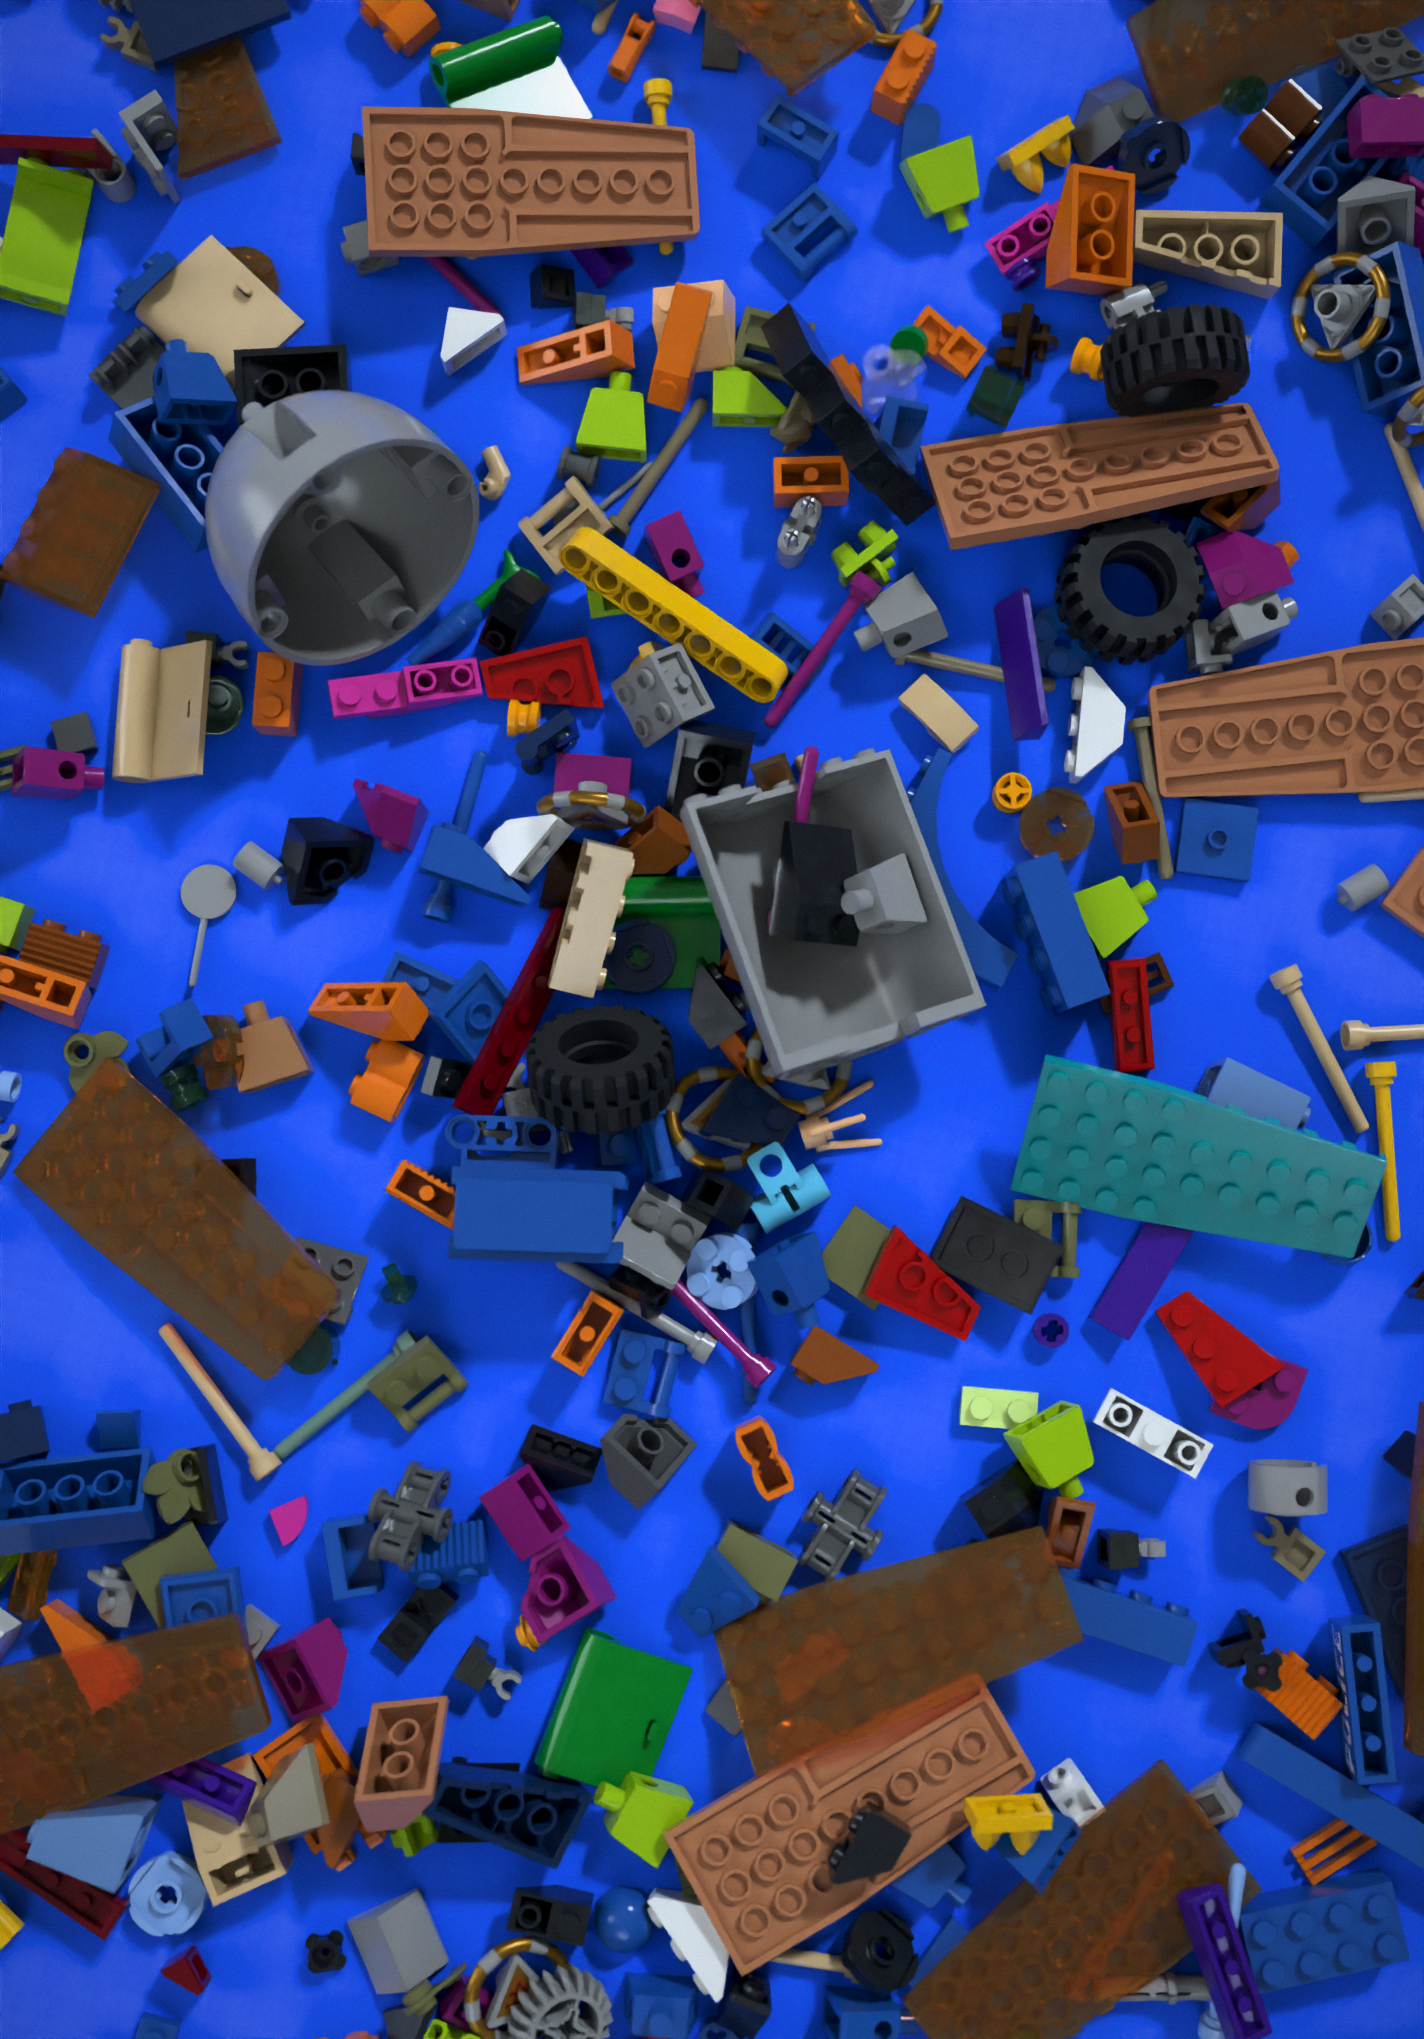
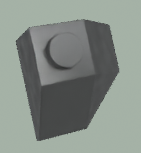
M1118 76L1086 91L1074 123L1075 129L1071 131L1069 136L1071 146L1080 165L1094 167L1117 157L1121 149L1119 141L1122 134L1128 129H1133L1143 120L1154 117L1140 88Z
M623 1414L600 1439L610 1484L637 1510L664 1486L697 1446V1443L671 1418L656 1417L654 1420L637 1419V1415Z

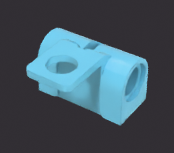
M779 1142L769 1144L750 1155L747 1159L750 1169L764 1191L756 1196L750 1208L765 1234L772 1232L832 1196L814 1164L812 1163L797 1172ZM769 1154L779 1157L782 1162L781 1172L774 1177H768L760 1170L761 1159Z

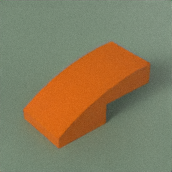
M929 305L922 310L912 323L913 326L923 330L928 338V350L925 355L963 379L987 350L961 325L954 328Z

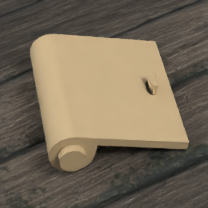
M212 235L155 285L140 300L135 310V315L165 344L174 339H182L186 342L189 352L209 353L214 356L235 396L234 350L283 347L305 326V322ZM239 288H240L246 295H248L249 297H246V296L239 290Z
M130 639V644L122 646L112 779L127 783H150L203 775L213 641L202 640L159 649L152 647V642L149 640Z

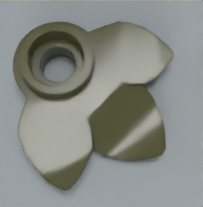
M103 1031L94 1036L88 1033H77L66 1041L63 1054L66 1062L71 1066L69 1083L76 1094L89 1103L93 1102L101 1085L107 1087L129 1085V1067L120 1057L127 1049L129 1042L122 1035L113 1031ZM83 1044L89 1049V1054L86 1058H82L79 1054V1048Z
M185 1448L178 1449L168 1456L167 1461L154 1463L148 1469L143 1480V1491L146 1494L157 1496L158 1512L167 1524L179 1521L188 1511L189 1507L203 1513L208 1511L197 1452Z
M465 1961L458 1967H454L447 1977L436 1984L431 1985L429 1980L425 1979L406 1993L401 1999L406 2006L403 2010L405 2014L409 2016L415 2012L417 2017H420L428 2012L438 2002L434 1996L440 1990L460 1980L461 1974L467 1966Z

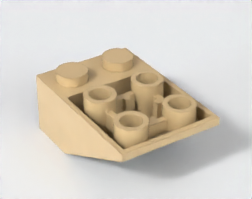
M250 1752L221 1765L257 1783L241 1827L182 1800L198 1870L213 1907L285 1875L295 1861L287 1841L258 1848L257 1838L254 1839L251 1835L249 1828V1817L252 1814L251 1806L264 1784Z

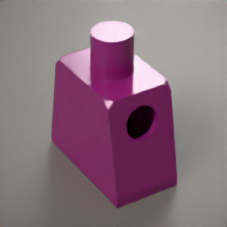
M675 511L646 525L643 538L662 577L672 584L678 585L679 589L694 599L704 595L705 591L697 576L702 572L704 564L681 511ZM682 558L686 566L678 568L674 565L672 559Z
M24 746L12 759L11 796L75 799L84 791V788L102 790L104 785V769L101 767L85 766V756L82 753ZM59 772L63 773L66 779L63 778Z

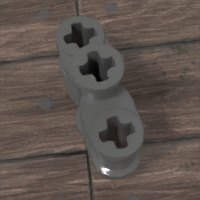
M414 1460L407 1466L395 1496L390 1495L388 1490L384 1488H378L375 1491L368 1508V1520L373 1523L381 1522L369 1545L368 1556L371 1561L379 1562L384 1560L398 1565L400 1570L407 1572L415 1563L426 1535L432 1536L433 1540L438 1543H442L446 1539L451 1528L453 1512L450 1508L444 1507L441 1510L439 1508L450 1488L451 1472L449 1470L442 1469L438 1472L422 1467L419 1461Z
M854 1468L843 1483L833 1503L823 1498L824 1493L818 1490L801 1517V1520L805 1523L811 1521L818 1527L803 1548L797 1563L801 1566L806 1564L824 1575V1581L830 1584L839 1573L852 1548L861 1553V1559L867 1561L876 1550L884 1534V1531L880 1529L873 1530L867 1524L882 1503L888 1488L883 1485L877 1487L860 1476V1471ZM857 1488V1489L861 1490L862 1492H864L865 1494H867L869 1497H866L865 1495L861 1494L860 1492H858V1491L855 1490V1489ZM819 1511H822L823 1513H825L826 1515H828L829 1517H831V1518H833V1519L831 1520L830 1518L826 1517L825 1515H823V1514L820 1513ZM851 1532H854V1533L858 1534L859 1536H861V1537L864 1538L865 1540H862L861 1538H859L858 1536H856L855 1534H853V1533H851Z

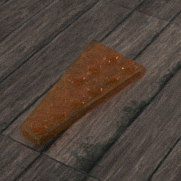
M241 38L174 62L175 106L178 117V130H176L177 144L179 146L178 175L181 181L282 143Z

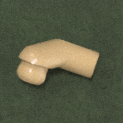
M493 445L481 452L489 472L486 478H484V482H479L478 491L482 497L488 500L500 498L511 477L498 447Z

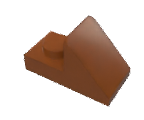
M1059 1496L1048 1502V1526L1041 1550V1563L1080 1569L1096 1508L1095 1502Z

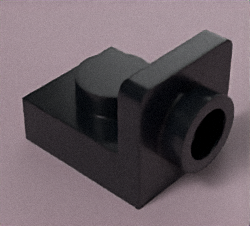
M430 1056L420 1092L435 1097L456 1099L472 1065L457 1059Z

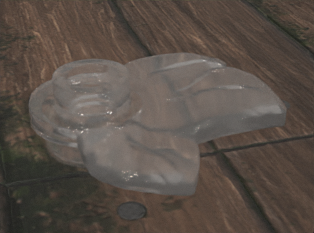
M876 345L870 348L864 355L862 363L866 375L861 383L862 402L866 409L873 415L877 414L883 408L886 396L917 402L918 391L913 378L919 376L927 369L922 357L913 350L894 351L887 345ZM881 358L887 359V367L881 371L876 370V362Z

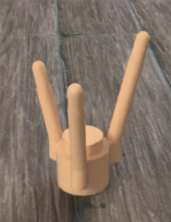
M872 1080L840 1096L824 1110L806 1115L805 1120L798 1122L806 1150L816 1148L817 1153L831 1149L882 1145L883 1141L880 1138L827 1141L834 1138L832 1131L865 1121L866 1116L864 1114L829 1123L828 1117L821 1118L874 1086Z

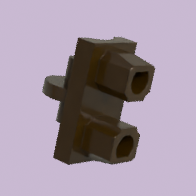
M1023 303L1021 312L1003 314L1001 333L1004 338H1017L1015 347L999 346L995 359V364L999 371L1015 373L1018 380L1022 382H1030L1033 361L1038 363L1045 362L1046 353L1055 352L1058 349L1059 343L1055 336L1050 335L1051 326L1049 324H1040L1041 319L1034 314L1035 306L1032 303Z

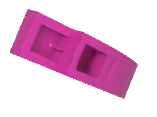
M1112 165L1106 168L1109 170H1114ZM1060 199L1051 205L1048 202L1044 203L984 243L1002 275H1005L1012 265L1025 257L1032 256L1035 262L1046 257Z
M476 658L405 666L402 668V671L332 679L327 682L333 720L368 715L369 719L400 715L457 703L483 694Z

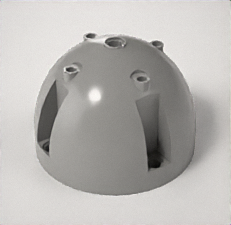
M316 390L293 394L275 401L265 408L258 402L247 404L242 410V419L245 422L226 443L215 463L205 502L206 539L215 572L223 587L233 599L238 612L271 650L285 659L300 664L327 666L352 662L374 654L395 643L422 623L444 600L455 585L470 557L478 530L479 498L469 469L433 431L417 418L391 403L365 394L342 390Z

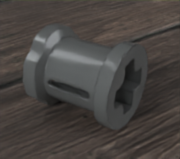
M565 446L559 459L557 478H571L574 475L579 481L585 482L587 487L593 488L599 474L601 456H586L573 452L571 447Z

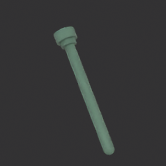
M409 1329L396 1338L397 1343L392 1347L394 1351L276 1445L274 1452L279 1459L287 1457L369 1390L367 1382L420 1341V1339Z

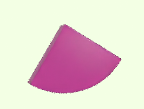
M306 1494L269 1510L282 1546L292 1542L304 1528L309 1512V1502Z

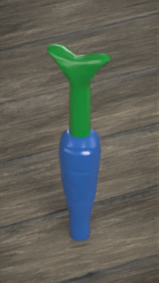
M505 549L503 551L504 567L502 575L474 600H463L457 604L430 632L422 644L406 658L411 666L421 665L472 631L481 622L482 611L494 602L501 584L521 568L540 580L539 576L528 569L516 565L512 553Z

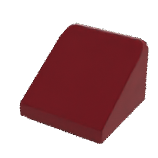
M194 1945L168 1959L160 1970L161 1974L197 1996L204 1992L212 1978Z

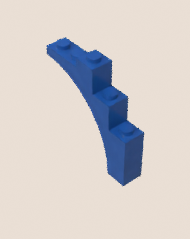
M938 748L934 757L926 755L917 773L923 779L917 790L912 787L909 788L907 796L978 982L998 991L1002 988L1018 953L994 939L971 917L955 894L943 867L937 840L936 809L941 781L952 754Z

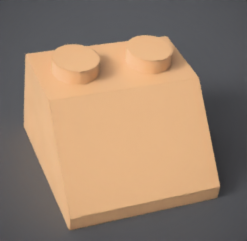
M724 279L687 284L713 292L696 373L721 370L724 367L730 366L735 367V297ZM675 285L653 288L652 324L658 348Z

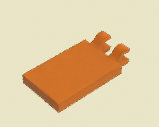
M323 1713L300 1721L252 1755L268 1780L281 1758L306 1744L314 1742L321 1777L324 1774L329 1776L330 1773L339 1767L359 1777L358 1768ZM363 1823L359 1829L370 1849L380 1844L388 1836L386 1830L367 1832ZM317 1830L303 1836L314 1855L322 1851ZM351 1847L343 1862L336 1867L338 1872L349 1866L357 1858Z

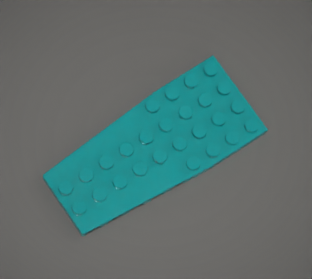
M1045 1054L1010 1190L1060 1203L1078 1202L1080 1208L1126 1219L1352 1258L1355 1255L1384 1175L1387 1159L1384 1153L1380 1152L1378 1156L1356 1150V1144L1343 1140L1341 1144L1318 1138V1132L1304 1128L1303 1132L1281 1126V1120L1268 1116L1262 1120L1244 1114L1243 1108L1228 1103L1226 1107L1207 1102L1206 1096L1159 1081Z

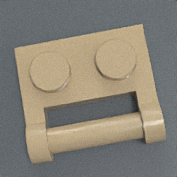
M574 475L565 482L566 487L530 518L525 516L517 523L556 575H560L565 571L559 561L560 550L578 528L590 527L604 537L614 529L613 525ZM576 498L580 506L545 536H542L539 529Z

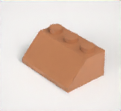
M447 1696L372 1703L354 1798L355 1807L367 1832L405 1829L434 1800L449 1704Z

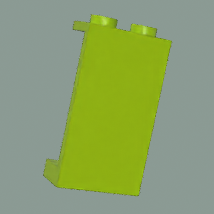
M19 157L17 176L0 252V298L61 316H67L93 189V179L87 178L84 173L78 170L66 169L63 171L50 167L46 161L38 158L24 159Z

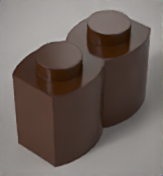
M1290 78L1240 134L1238 144L1269 172L1276 165L1281 169L1295 154L1296 150L1292 148L1302 136L1309 139L1323 121L1319 117L1322 115L1323 108Z

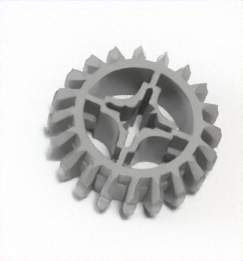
M558 1965L553 1975L543 1970L540 1981L536 1982L529 1979L530 1989L527 1992L518 1991V1999L521 2003L510 2006L513 2016L507 2021L510 2039H535L537 2029H541L542 2039H603L610 2037L609 2028L607 2027V2025L613 2022L612 2013L610 2012L612 2007L610 1998L604 1992L605 1988L599 1980H596L586 1969L581 1972L574 1965L567 1972ZM580 2000L585 2001L583 2014L579 2013L578 2005Z

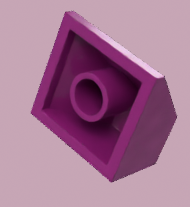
M330 1616L309 1625L263 1651L258 1656L292 1723L330 1710L338 1704L348 1650L342 1641L343 1638L340 1630L333 1624Z

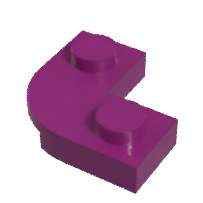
M1273 1356L1286 1367L1258 1384L1256 1389L1252 1388L1221 1409H1219L1212 1398L1208 1412L1253 1429L1275 1427L1285 1421L1292 1413L1308 1369Z

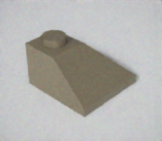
M314 1742L300 1747L278 1761L251 1806L252 1814L249 1817V1828L254 1839L257 1838L258 1848L300 1838L330 1824Z

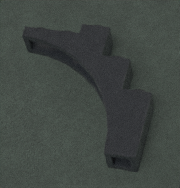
M790 303L785 305L761 326L782 376L803 396L815 423L838 446L849 472L869 493L874 492L908 526L935 505L932 495L897 456L865 414L830 362L808 322Z

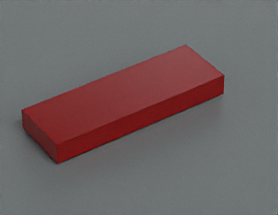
M1139 957L1105 961L1107 984L1111 992L1108 998L1115 1071L1129 1073L1154 1070L1146 958Z

